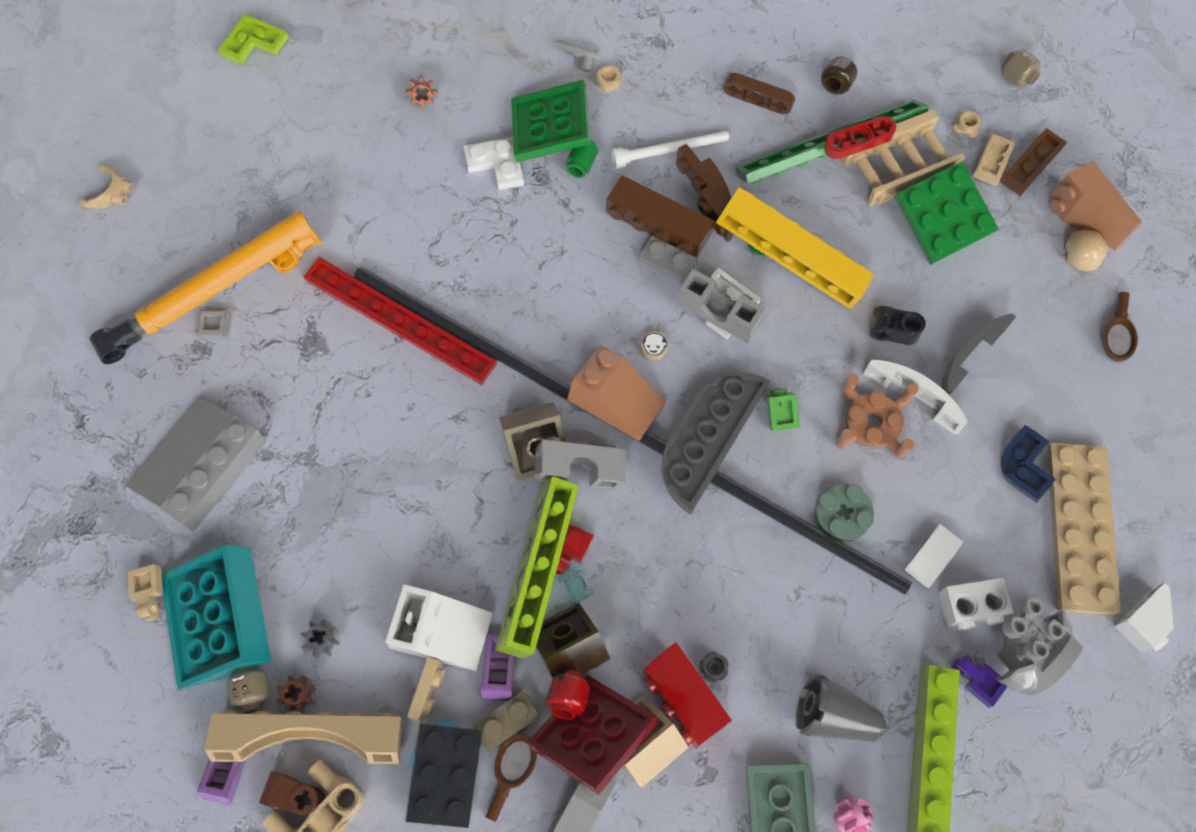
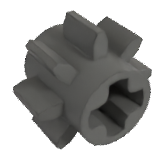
M325 619L322 620L321 625L309 622L311 628L307 633H301L307 641L302 648L305 651L314 648L312 655L317 659L320 653H326L331 656L333 646L340 645V642L333 636L339 630L336 627L328 629L329 625ZM322 633L324 635V642L319 645L317 643V636Z

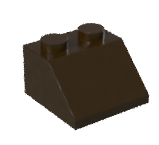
M580 603L543 621L536 650L551 678L557 674L564 673L566 670H574L583 674L611 659L600 632Z

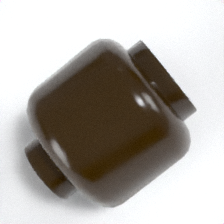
M839 56L831 59L821 74L823 87L832 94H844L850 89L857 78V67L847 57Z

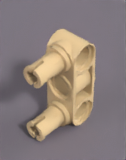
M318 760L309 769L307 774L326 791V799L309 814L300 828L292 826L277 810L272 811L262 822V825L269 832H343L348 823L362 808L365 800L364 792L351 780L344 776L339 777L322 760ZM352 790L355 794V801L350 807L345 808L341 804V796L345 791Z

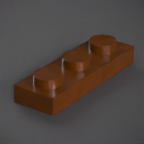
M1046 128L1004 174L1000 182L1021 197L1059 154L1067 142Z

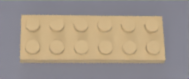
M1050 443L1047 446L1049 474L1056 479L1050 487L1058 611L1064 610L1065 612L1103 615L1121 614L1107 447Z

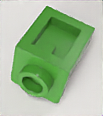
M787 388L770 390L771 395L763 396V401L767 402L771 431L800 427L796 394L787 392Z

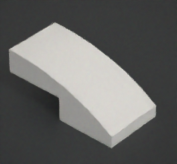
M939 524L912 558L905 571L929 588L963 544V541Z

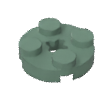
M839 484L828 488L819 498L815 509V519L820 530L841 542H852L861 538L874 521L872 502L863 492L862 488L857 485ZM841 507L851 511L849 520H846L844 516H838L837 512L841 510Z

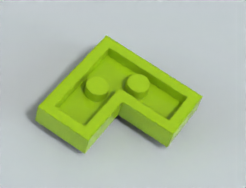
M244 14L219 47L218 52L221 57L242 65L255 47L277 56L289 37L287 31Z

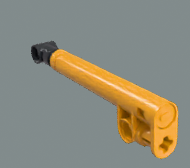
M299 210L152 301L147 307L134 313L136 318L133 320L126 319L113 328L99 329L91 334L89 340L103 364L116 363L125 356L124 350L142 340V335L146 332L149 335L156 333L161 327L164 328L268 262L281 273L294 269L299 263V258L303 256V252L316 244L321 247L323 243Z

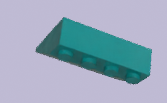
M225 544L162 574L163 597L177 690L233 676V671L242 667H260L271 662L251 548Z

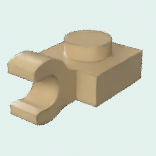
M153 564L128 571L129 600L138 602V618L146 617L147 621L159 619L160 609L155 597L163 595L161 566Z

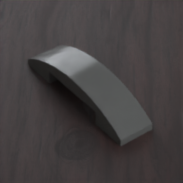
M1012 313L1003 315L975 331L950 362L944 374L941 388L950 395L969 373L961 367V364L982 340L992 346L1016 316Z

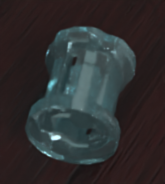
M580 566L565 571L557 578L559 583H563L570 596V605L577 604L594 593L592 588H588L584 581Z

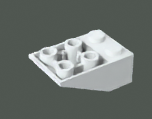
M403 584L385 644L395 651L426 659L431 657L445 664L477 672L493 613L432 591Z

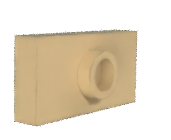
M991 133L972 177L997 186L1016 142Z

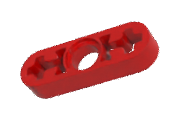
M881 116L831 133L827 137L824 146L825 154L832 159H841L888 143L894 136L897 128L896 123L890 117ZM857 133L863 134L867 141L858 142L854 139L853 135Z

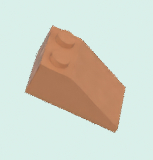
M1093 161L1068 173L1048 200L1053 212L1063 222L1077 230L1087 229L1099 232L1106 240L1107 246L1113 250L1119 249L1142 223Z
M601 345L573 378L567 399L638 441L641 440L666 404L662 397L623 357Z

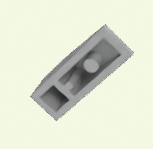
M611 780L599 795L579 783L553 832H590L617 782Z

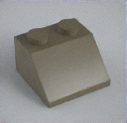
M553 402L499 417L517 480L535 475L536 447L543 439L556 437L562 439V442H566L560 416Z

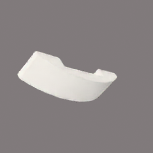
M871 360L863 373L864 376L884 389L888 387L891 381L904 390L909 384H916L918 392L915 394V397L937 410L938 413L933 420L955 435L968 422L960 407L946 391L915 370L888 361Z

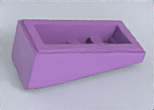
M487 634L481 698L485 700L509 701L512 699L515 656L500 651H492V647H496L499 635ZM491 659L508 660V663L491 662ZM490 672L507 673V676L490 675Z
M209 759L197 789L199 796L204 800L231 805L244 761L233 762L231 765L211 762ZM216 772L229 773L228 778L216 776ZM212 785L224 786L223 790L212 788Z

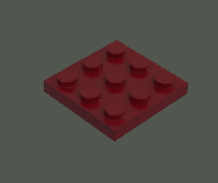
M586 675L583 679L589 683L590 693L585 711L572 720L561 719L552 714L527 743L531 750L599 795L659 722L656 715Z

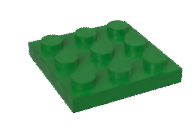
M584 80L511 98L513 154L517 162L591 144L587 90Z
M963 161L894 195L930 265L999 230Z

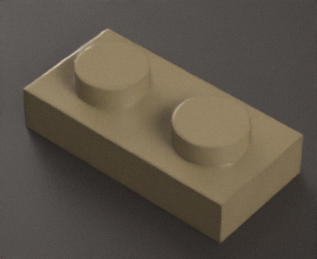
M523 690L472 726L474 729L482 730L481 741L490 753L502 745L509 737L519 733L538 720L540 715Z

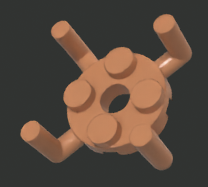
M850 374L842 387V392L852 404L848 408L846 415V429L842 431L836 441L837 447L844 449L854 441L865 447L884 448L888 446L897 458H904L913 448L914 443L911 439H904L900 444L896 439L904 424V418L900 409L912 400L918 392V386L914 383L909 384L902 395L895 400H891L879 391L860 396L854 389L859 381V377L856 374ZM867 416H877L880 419L881 425L878 427L871 426L867 422Z

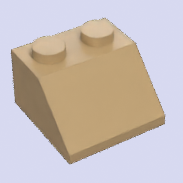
M643 694L634 703L656 715L659 723L622 766L640 788L689 748L675 725Z

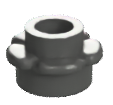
M710 652L705 655V659L700 661L699 670L709 682L722 681L728 675L727 667L729 664L723 655ZM716 665L717 669L712 670L711 666Z

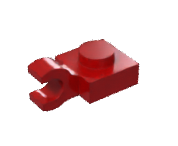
M572 524L568 525L556 574L565 577L573 560L579 563L582 562L594 539L593 534Z

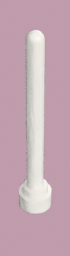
M727 131L634 150L623 149V147L611 149V159L615 169L624 168L632 160L676 152L678 148L685 144L691 149L725 142L730 139V134Z

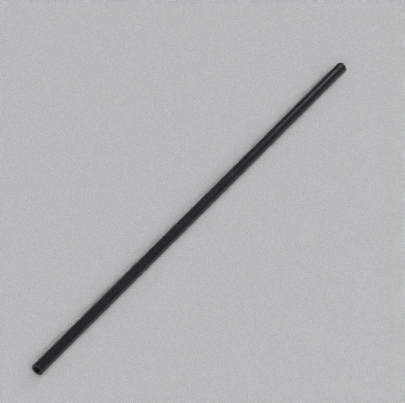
M359 267L354 274L356 279L565 400L568 399L571 388L569 385L363 267ZM646 431L641 440L638 441L663 455L667 444L665 440L649 431ZM719 471L716 472L710 482L905 595L912 584L911 581Z

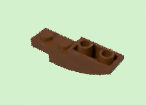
M685 144L678 148L676 166L680 173L685 174L689 178L693 189L699 193L697 206L700 213L714 220L713 228L719 236L722 235L729 242L732 240L733 233L716 223L731 200L727 184L710 157L701 162L690 147Z

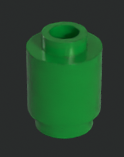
M591 140L590 145L571 149L566 160V170L570 175L583 178L585 174L590 172L599 152L593 140Z

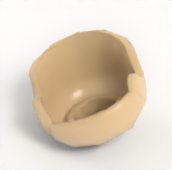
M1083 229L1073 232L1069 236L1064 250H1067V262L1069 265L1078 270L1092 271L1098 269L1105 259L1108 246L1106 240L1099 232Z

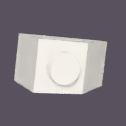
M1166 583L1152 588L1114 626L1140 653L1151 649L1155 652L1160 650L1168 643L1169 639L1166 636L1174 629L1170 587Z

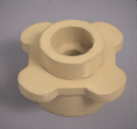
M960 112L957 115L958 121L953 126V130L956 133L968 135L970 138L976 137L978 135L977 128L982 123L981 119L974 112Z

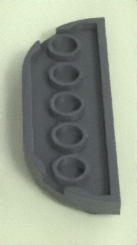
M737 373L736 376L724 378L720 376L713 379L698 392L673 431L662 456V477L672 499L687 513L692 514L771 380L749 373Z

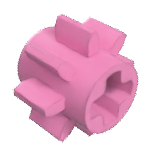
M849 795L835 805L838 811L834 813V821L841 832H868V830L872 829V825L869 822L874 819L873 811L864 799L860 798L855 801L853 795Z

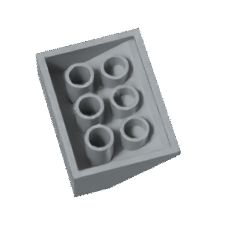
M198 397L125 486L194 532L266 441L259 431L248 423L211 402Z

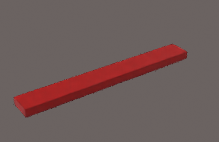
M320 257L303 276L307 283L480 385L484 384L497 365L495 359Z

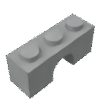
M692 269L679 289L677 304L748 343L762 321L765 308L742 295L737 301L726 298L717 290V281Z
M549 437L545 440L543 439L536 447L534 481L545 482L552 476L566 481L570 477L571 464H579L586 468L589 473L590 487L617 490L626 482V449L616 448V445L602 444L594 446L589 445L587 441L569 443L562 442L560 438Z

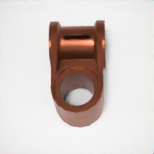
M270 771L259 803L298 815H309L325 800V795L318 787L297 781L298 779ZM304 796L312 799L311 805H306L305 802H302Z

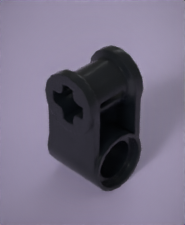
M878 306L873 309L875 319L869 334L873 339L879 341L913 345L922 335L926 321L917 312L894 309L889 306ZM906 326L913 327L915 331L908 330Z

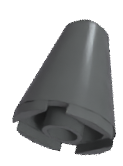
M814 674L806 682L804 689L808 690L805 699L799 698L796 710V728L802 730L799 733L806 736L875 741L884 734L886 721L883 719L881 711L823 675Z

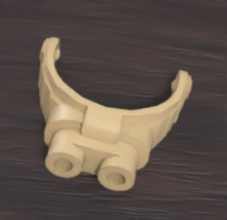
M99 165V170L112 175L111 184L105 192L88 201L80 199V206L100 209L109 205H125L127 202L126 194L133 191L134 184L126 181V178L119 176L110 166Z

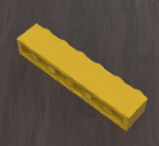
M740 187L716 222L848 309H851L861 299L874 276L863 265L857 264L841 251L834 249L823 242L818 236L803 229L795 221L786 218L777 212L776 209L766 205L754 197L753 194Z

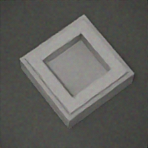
M200 310L197 330L199 339H227L230 319L229 312L222 310Z

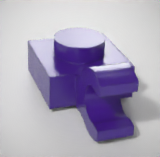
M962 656L961 659L957 658L950 667L951 669L960 670V676L969 680L964 688L988 708L996 704L1007 688L1005 684H1001L997 680L1001 675L986 663L978 668L970 659Z

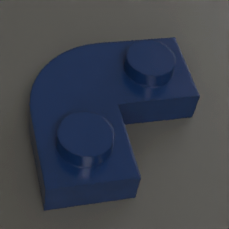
M1025 424L1005 448L1001 459V469L1005 479L1013 487L1038 503L1056 479L1033 463L1048 445L1049 440Z

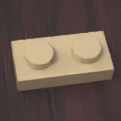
M427 657L407 715L412 721L423 723L424 718H429L432 713L435 700L431 699L435 687L439 688L441 686L445 670L441 669L442 663L437 659Z

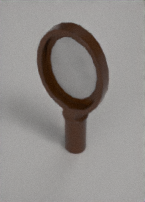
M1120 292L1118 294L1115 318L1106 324L1102 334L1103 349L1106 355L1116 362H1123L1129 359L1136 351L1138 344L1136 328L1127 319L1130 298L1128 292Z
M515 734L501 745L494 764V773L499 786L495 790L496 793L485 818L496 822L506 798L509 797L510 789L521 786L532 774L537 761V753L531 750L527 743L531 738L530 736Z

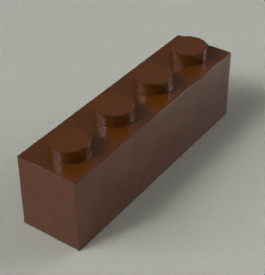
M621 175L606 199V212L612 218L623 220L631 224L634 229L640 232L645 231L655 238L696 258L712 234L714 220Z

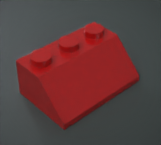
M677 642L672 644L644 668L643 674L645 677L642 678L643 683L651 694L657 692L663 701L660 707L670 720L675 718L681 727L678 731L688 746L693 744L695 748H698L732 721Z

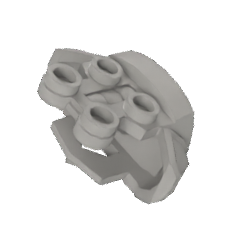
M1027 598L1018 605L1021 615L1019 617H1011L1003 622L1002 628L1005 637L997 655L1009 671L1005 675L998 677L997 680L1001 684H1005L1012 691L1035 695L1054 685L1073 665L1082 652L1083 647L1074 638L1072 626L1066 618L1067 613L1064 610L1046 617L1043 621L1039 617L1043 612L1041 601L1037 598ZM1015 644L1024 647L1022 652L1024 659L1022 661L1016 657Z

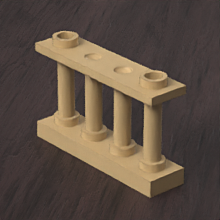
M934 109L897 123L894 136L888 143L840 159L844 167L852 163L858 164L873 188L867 201L869 207L877 203L880 205L885 204L897 193L964 160L965 156L963 153L950 158L933 133L934 126L939 118ZM864 136L862 138L857 139V141L865 142L867 141V138ZM917 137H924L939 163L928 167L911 140ZM897 145L902 146L917 171L905 176L889 149ZM875 154L880 155L895 180L883 185L867 157Z

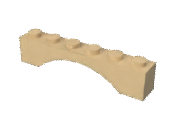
M226 710L222 714H211L204 750L211 762H243L255 753L275 744L291 740L314 739L344 746L358 754L368 764H400L403 726L401 716L391 713L365 716L362 713L352 712L348 713L347 716H341L329 712L303 715L300 712L289 711L285 715L271 714L267 711L241 714L237 711Z

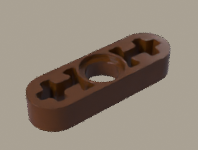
M739 73L728 74L723 84V90L727 95L779 114L790 113L795 102V97L791 92Z

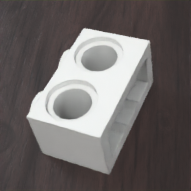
M1004 578L948 586L938 593L947 627L957 626L958 630L974 628L976 623L986 621L987 626L1001 624L1005 621V617L1014 613ZM986 597L994 601L995 610L987 606L985 602ZM957 601L962 602L966 606L967 614H963L958 610Z

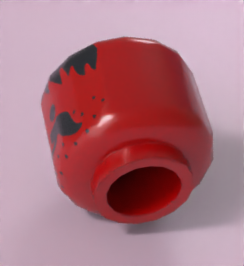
M566 670L564 673L555 675L551 680L546 698V703L551 709V713L565 720H572L576 716L581 715L586 709L590 693L589 683L582 678L581 673L574 670Z

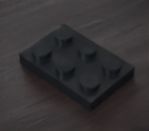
M419 723L405 822L469 828L482 730Z

